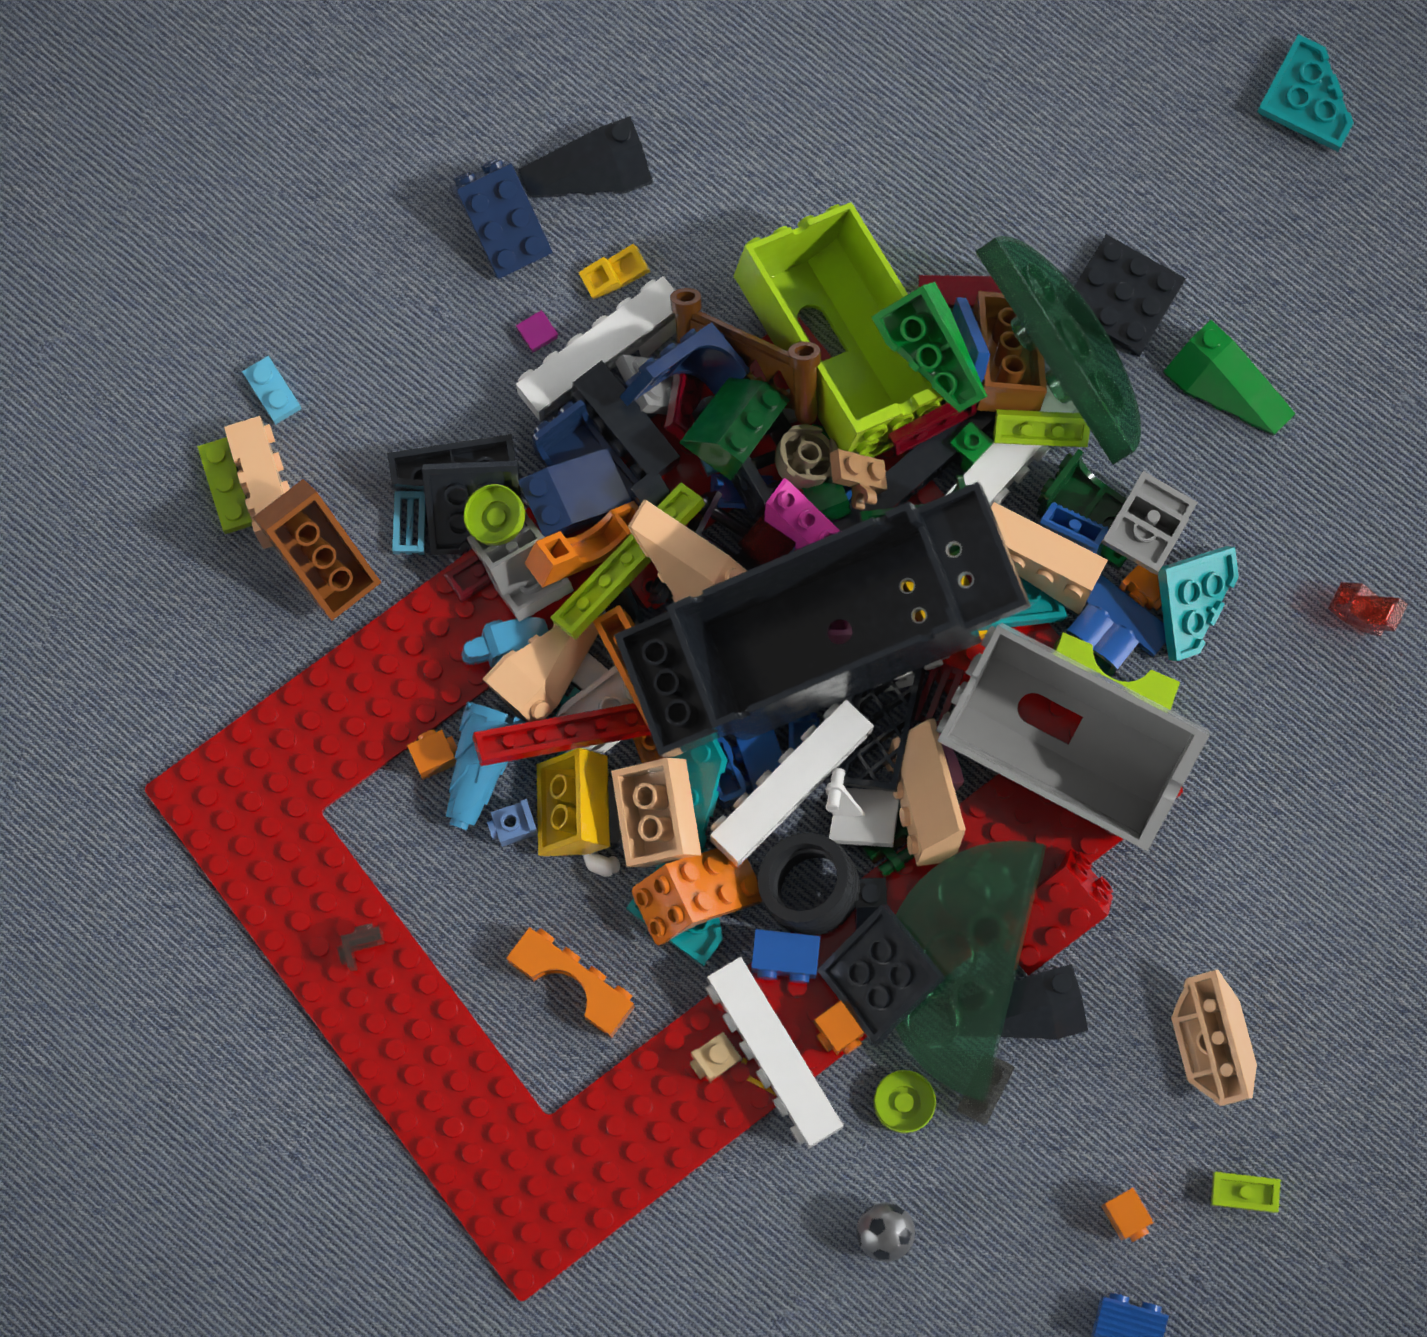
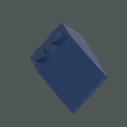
M607 448L546 467L518 480L544 537L559 531L564 536H567L601 520L610 510L632 502Z

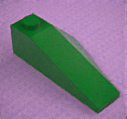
M935 282L919 287L871 316L885 343L894 352L897 351L915 372L918 371L932 384V388L958 412H962L987 397L952 312Z

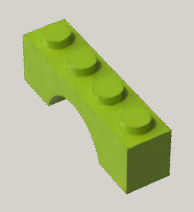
M1064 632L1056 641L1053 648L1055 651L1171 710L1180 684L1179 681L1153 670H1150L1145 676L1135 681H1118L1106 675L1099 668L1094 659L1092 644Z

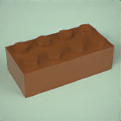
M978 291L972 312L987 345L990 357L984 380L981 382L987 397L977 402V410L996 412V409L1040 411L1047 393L1039 297Z
M304 479L252 517L316 605L331 621L382 583L320 495Z

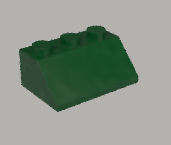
M729 377L682 438L680 444L731 481L790 399L765 381Z

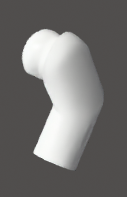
M598 851L582 855L588 870L603 877H609L612 873H617L620 870V862L615 856L608 858L600 855Z

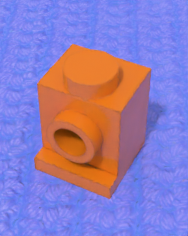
M1137 565L1121 582L1119 589L1123 592L1128 590L1130 597L1142 607L1145 605L1149 610L1154 608L1158 611L1162 607L1158 573L1155 575L1142 566Z

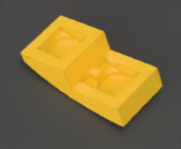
M633 243L609 259L605 257L600 258L578 273L591 297L595 299L620 289L651 271L638 247Z

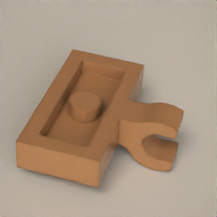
M841 449L830 453L833 483L852 488V507L864 510V502L872 505L876 504L877 494L887 490L884 461Z

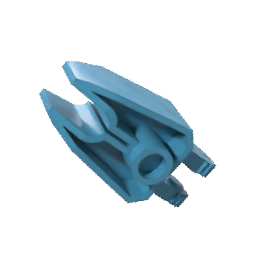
M527 617L520 622L517 619L505 622L496 620L486 624L482 630L481 637L475 638L473 641L469 640V642L464 644L461 654L463 662L466 665H474V663L479 664L489 661L490 667H494L508 652L512 650L517 652L528 645V639L536 634L542 636L548 632L545 619Z

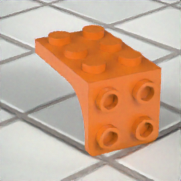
M718 848L703 852L699 856L667 863L632 888L635 903L656 945L665 944L675 936L703 922L763 902L759 894L758 879L748 858L737 867Z

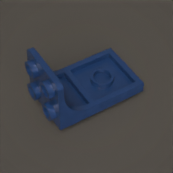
M495 158L482 164V171L476 174L469 171L453 179L455 184L449 188L464 208L497 279H500L553 253L512 163Z
M711 322L698 332L693 328L679 340L681 343L677 345L671 343L660 352L659 358L655 360L652 357L638 368L639 372L625 382L628 388L619 397L626 406H629L674 374L692 375L705 383L712 393L716 395L729 377L744 379L750 370L743 358L737 354L724 335Z
M582 400L576 403L569 402L561 408L558 413L559 416L551 422L548 420L542 422L534 430L532 441L535 455L545 467L607 448L631 499L630 488L639 480L597 430Z

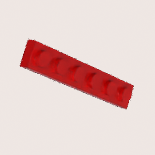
M631 703L474 732L472 739L480 766H486L651 735V732L636 704Z

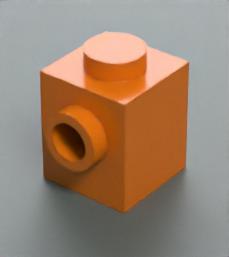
M434 729L426 731L418 736V741L407 745L423 780L456 765L454 756L456 755L457 746L452 736L445 737L443 730L438 732Z
M842 1001L814 1020V1025L820 1032L817 1038L827 1052L832 1049L836 1055L842 1051L848 1055L862 1044L859 1039L863 1037L864 1032Z
M1134 1188L1101 1205L1121 1241L1128 1237L1132 1242L1140 1239L1149 1233L1146 1227L1154 1223Z

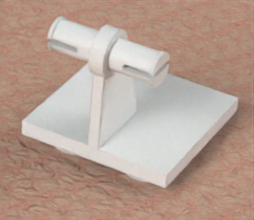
M834 768L832 770L831 782L826 786L828 799L825 808L833 813L829 838L837 844L893 847L900 806L899 799H895L891 791L845 788L843 785L845 770Z

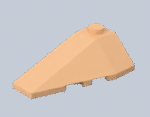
M647 500L642 501L628 525L630 532L645 556L650 557L659 572L657 575L661 582L666 583L673 594L671 598L674 602L688 596H700L703 594L702 590L747 571L729 555Z
M592 622L575 640L554 624L553 628L542 636L536 634L528 639L529 644L519 651L515 652L512 650L505 654L483 680L524 721L532 722L546 719L560 703L596 639L598 631Z

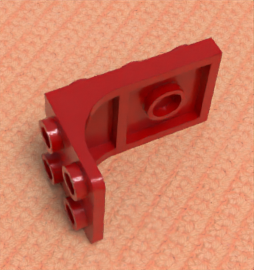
M1070 849L1066 853L1062 863L1046 879L987 924L988 930L1028 976L1109 914L1113 899L1111 894L1113 892L1112 887L1105 878H1098L1091 870L1092 864L1083 853H1077L1074 849Z

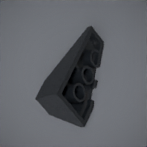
M631 116L601 126L518 169L529 198L566 196V194L571 193L596 195V192H614V194H623L653 183L642 143Z
M1072 964L1032 975L945 1004L954 1036L1058 1040L1088 1031L1083 998Z

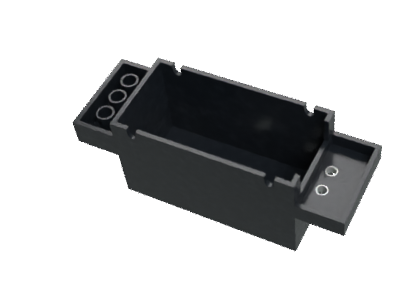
M976 482L917 508L909 501L886 511V515L881 518L874 519L872 517L702 590L703 594L700 596H688L667 605L668 612L614 634L659 756L673 758L727 734L745 740L752 739L982 642L978 629L1030 608V602L983 486ZM953 545L960 546V552L956 556L949 554V549ZM965 575L972 576V583L969 586L961 584V580ZM907 581H912L914 584L910 592L903 590V585ZM923 610L925 612V619L917 622L915 614ZM837 620H845L851 625V638L844 644H834L828 635L831 624Z

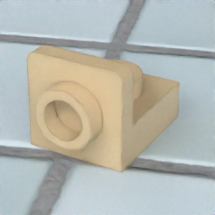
M722 1032L698 1050L695 1049L691 1052L694 1060L690 1062V1065L700 1079L706 1076L708 1081L711 1082L740 1062L742 1058L724 1032Z

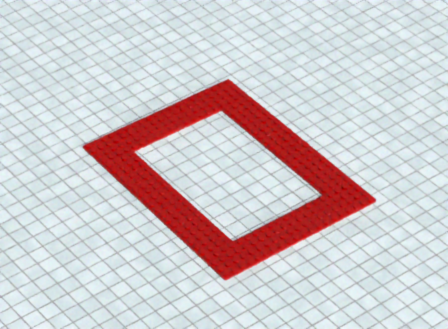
M798 317V322L801 325L810 342L815 343L820 347V357L822 362L832 358L831 355L822 346V344L813 335V333L809 330V328ZM768 334L761 338L773 344ZM755 360L750 366L751 373L755 377H762L766 381L757 360ZM778 371L774 377L775 385L778 388L789 389L781 371ZM705 383L703 384L701 400L711 395L715 396ZM657 414L650 420L680 455L679 464L661 477L670 492L680 483H683L699 496L710 492L711 476L707 477L699 457L681 445V440L665 428L667 415ZM816 417V421H815L814 423H812V424H816V425H821V426H822V424H821V422L819 421L818 417ZM798 421L790 423L791 427L795 425H802ZM769 434L763 436L749 457L755 458L776 450V445ZM889 450L873 458L883 460L887 472L909 451L907 450L898 456H894L893 452ZM622 457V461L630 469L631 465L624 457ZM775 463L758 470L760 475H772L773 479L777 481L782 479L778 474ZM931 480L909 501L913 505L926 504L945 495ZM797 488L804 495L803 490ZM528 507L525 513L541 532L531 508ZM721 508V509L724 510L725 512L729 513V512L732 511L734 508ZM710 517L704 530L717 521ZM591 524L589 526H586L578 531H575L565 536V538H571L580 535L585 531L589 530L590 528H592L594 525ZM471 549L145 786V792L511 1292L519 1301H525L775 1109L776 1105L773 1100L777 1096L747 1080L751 1076L760 1081L756 1074L760 1067L754 1058L748 1060L739 1045L743 1039L737 1030L731 1032L722 1017V1015L726 1014V1011L721 1003L714 1004L710 996L707 995L552 1114H546L324 818L323 812L327 807L408 749L407 745L418 741L419 735L435 729L465 707L467 702H472L490 688L483 678L493 667H490L489 661L466 665L461 656L463 646L469 640L473 641V639L481 637L482 630L486 624L496 620L505 622L517 618L495 590L493 583L461 603L444 577V574L476 555L474 550ZM603 562L568 576L567 578L574 591L537 611L530 617L545 619L548 630H551L554 622L550 617ZM965 575L969 583L971 584L972 576ZM1049 623L1011 627L1052 649L1060 637ZM981 643L950 655V658L943 659L942 662L964 670L965 674L961 684L964 681L968 683L971 676L966 674V671L973 658L979 653L983 654L986 647L982 646ZM941 668L935 680L937 684H939L944 671ZM950 673L944 689L947 696L956 675L954 673ZM1037 693L1024 695L1018 703V714L1023 721L1068 745L1083 718L1077 713ZM998 774L959 804L966 830L955 861L917 866L914 857L904 864V869L898 873L894 871L885 877L887 905L943 976L946 977L995 939L994 935L988 930L987 924L1046 879L1062 863L1070 849H1074L1077 853H1083L1092 864L1121 842L1123 838ZM1181 787V789H1180V791H1179V793H1178L1176 799L1182 794V792H1183V788H1182V787ZM907 844L900 848L896 853H899L900 851L905 849L907 847ZM986 851L991 854L989 858L991 863L997 861L1009 869L1011 872L1009 876L1014 879L1012 882L1017 885L1006 901L1000 898L996 904L964 882L967 875ZM877 866L862 878L884 877ZM855 910L838 928L825 934L816 935L820 936L817 969L855 932ZM752 962L747 965V968L814 1078L845 1055L844 1051L838 1055L832 1049L827 1052L817 1038L820 1032L814 1025V1020L840 1002L818 971L816 979H809V983H795L789 981L790 976L777 975L776 980L757 978V973L751 972ZM724 1032L742 1060L745 1058L747 1063H741V1060L711 1082L708 1081L706 1076L700 1079L690 1065V1062L694 1060L691 1052L695 1049L698 1050ZM865 1032L863 1037L859 1039L861 1042L868 1037Z

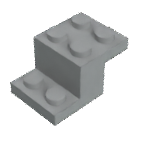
M1143 471L1101 543L1157 575L1198 502Z
M526 513L524 525L520 533L512 541L504 545L490 546L481 543L472 535L467 537L470 546L482 561L495 590L519 622L574 591L567 577L542 588L524 564L535 541L545 538Z

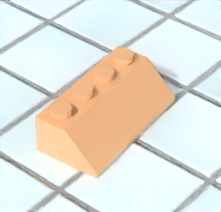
M935 718L928 719L909 730L901 766V780L897 786V792H893L894 798L899 799L901 804L899 811L901 825L907 827L909 834L907 836L908 851L910 855L914 854L917 866L955 861L966 830L942 743L937 741L940 736L939 732L936 731ZM899 736L892 739L888 754L899 747ZM888 763L886 769L887 771H892L893 774L894 770Z

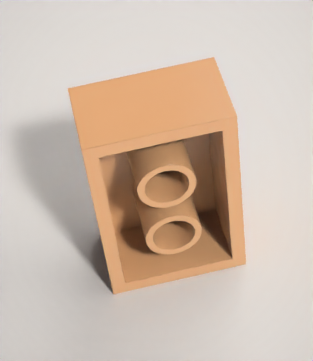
M663 758L611 771L626 867H649L701 855L686 759Z

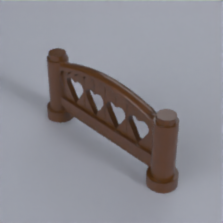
M681 288L671 293L670 304L671 310L675 313L677 344L681 343L679 340L693 328L698 332L712 322L737 354L743 358L749 370L752 363L757 360L766 378L765 382L790 399L785 408L794 410L795 417L799 423L812 424L816 421L818 416L817 366L821 362L820 347L817 344L798 342L790 346L788 351L701 312L702 300L701 293L698 290ZM751 371L744 378L764 381L761 377H755ZM778 371H781L790 389V393L785 388H778L775 385L774 377Z

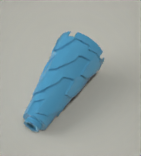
M466 703L459 728L461 735L455 755L457 761L449 787L451 794L446 817L451 818L450 825L465 830L468 829L469 824L475 826L484 805H487L499 776L503 775L508 763L507 761L480 766L472 739L474 732L527 723L526 721L517 717L510 718L506 713L482 705Z

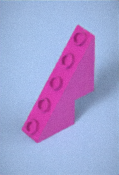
M786 478L782 480L766 502L764 521L796 542L795 550L840 532Z

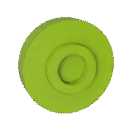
M498 484L486 485L476 490L468 499L464 509V523L469 533L481 543L490 546L504 545L512 541L520 533L525 521V508L519 496L508 487Z
M899 1070L890 1073L881 1080L874 1093L873 1106L878 1120L886 1128L896 1133L907 1134L922 1129L930 1121L936 1108V1096L933 1087L925 1077L914 1071Z

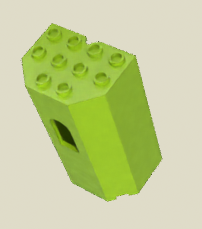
M849 202L842 206L839 204L833 205L823 214L816 217L809 215L803 218L797 224L798 228L796 229L783 226L776 229L770 236L762 239L760 237L751 239L744 246L733 277L773 344L786 351L795 343L810 342L798 322V313L802 309L815 308L824 314L846 352L823 362L821 360L817 366V417L829 438L832 437L836 442L838 449L873 458L891 450L888 440L889 433L948 402L932 388V384L918 371L915 372L897 351L894 352L885 343L871 316L905 297L908 293L853 203Z

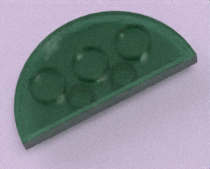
M999 236L976 250V254L1016 314V317L1011 320V327L1016 338L1029 351L1038 348L1051 368L1045 375L1047 385L1052 394L1063 404H1067L1070 401L1073 402L1113 465L1133 453L1137 449L1141 438L1140 413L1133 387L1109 336L1079 292L1048 259L1033 247L1016 238Z
M1001 841L978 845L961 851L931 869L909 892L896 914L945 979L895 1029L910 1054L935 1079L965 1096L980 1101H986L1044 859L1046 845L1028 841Z

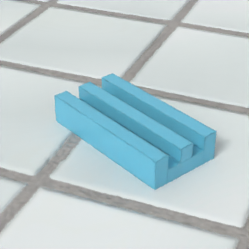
M395 491L392 552L393 554L406 553V555H412V553H418V555H425V492ZM402 499H407L406 545H400ZM414 499H419L417 545H413Z

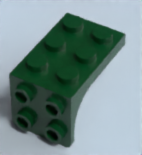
M1078 449L1074 455L1068 453L1058 467L1059 471L1055 476L1056 479L1050 477L1041 489V495L1037 500L1040 503L1037 514L1043 517L1051 503L1056 502L1057 506L1062 505L1063 508H1068L1069 511L1073 510L1074 513H1079L1080 516H1085L1086 519L1090 518L1092 522L1096 521L1097 524H1102L1103 527L1107 526L1109 529L1126 498L1104 484L1089 471L1083 462L1084 452ZM1105 545L1100 555L1107 559V563L1118 571L1128 559Z

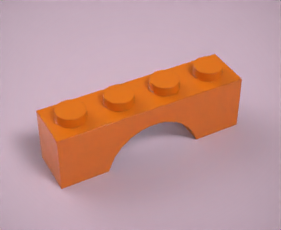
M635 501L610 510L596 525L575 537L565 538L562 532L559 531L535 541L524 564L543 588L604 562L631 534L628 525L637 512L638 505Z
M529 927L507 956L508 963L532 981H536L549 974H563L575 979L586 993L585 1019L612 1039L635 1008L634 1003L630 1001L633 996L619 985L613 989L604 981L607 977L595 967L591 966L589 970L578 963L581 958L569 948L565 947L562 951L552 943L555 939L543 929L539 928L536 932Z

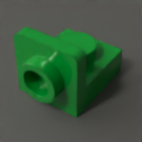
M970 422L952 440L951 447L963 456L960 468L967 472L993 445L994 441L975 424Z

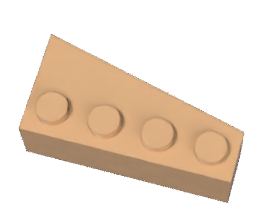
M257 416L225 426L224 429L234 463L239 469L237 473L244 495L247 496L245 502L252 519L254 533L262 548L266 549L273 545L252 517L288 491L290 487L287 480L282 482L279 471L284 470L279 452L274 454L272 452L270 443L275 442L271 426L270 424L264 425L261 417Z
M993 502L991 506L1018 575L1080 615L1108 560Z

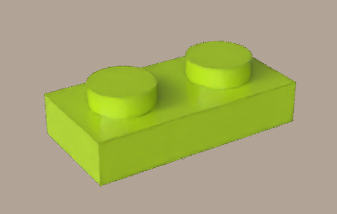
M1213 1172L1210 1206L1278 1213L1281 1179Z

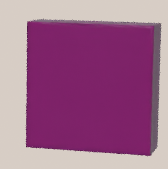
M542 310L516 325L517 331L532 353L559 338L558 333Z

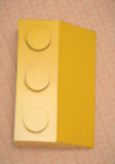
M577 748L536 764L538 855H586L610 847L608 756Z

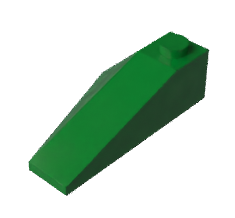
M1212 320L1187 342L1163 371L1185 394L1193 398L1198 397L1211 403L1212 407L1220 411L1223 409L1238 416L1241 421L1272 436L1296 414L1234 340Z

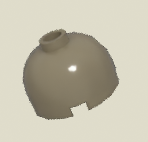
M808 424L793 426L782 436L775 450L774 462L778 474L782 479L786 478L799 489L820 485L832 476L830 453L837 450L838 447L832 437L829 440L822 434L823 430L817 426Z

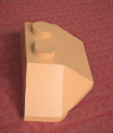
M1219 970L1186 978L1184 989L1177 1001L1171 1019L1188 1082L1213 1099L1219 1106L1251 1099L1253 1097L1257 1064L1239 999Z

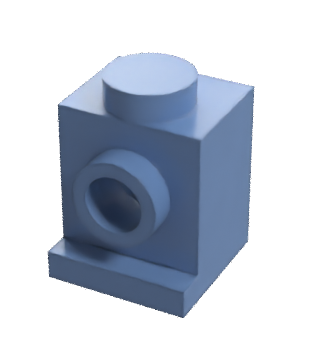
M527 799L490 812L493 820L488 821L487 824L492 840L499 838L502 847L538 835ZM511 817L516 819V824L513 827L505 826L506 819Z

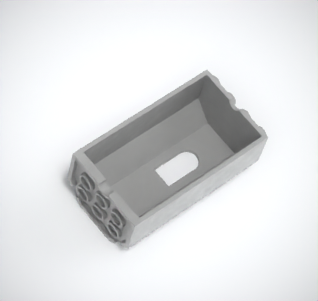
M1003 623L997 625L996 628L991 626L981 643L982 646L986 647L983 654L979 653L976 655L966 671V674L971 676L969 682L964 681L959 685L951 700V703L956 705L952 714L947 711L936 729L937 732L941 733L937 741L1148 851L1210 736L1209 730ZM1029 693L1040 694L1083 717L1069 745L1021 719L1018 714V703L1024 695Z

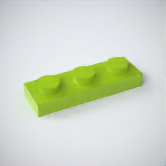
M996 409L993 440L994 443L1088 447L1091 416L1088 413Z
M227 437L197 446L224 534L251 527L252 519L245 502L247 498L244 495L238 478V469L234 463Z

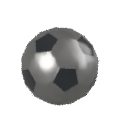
M882 1202L874 1204L864 1211L857 1224L856 1236L859 1246L869 1257L877 1261L891 1262L902 1258L908 1253L914 1242L915 1226L912 1217L904 1208L894 1203Z

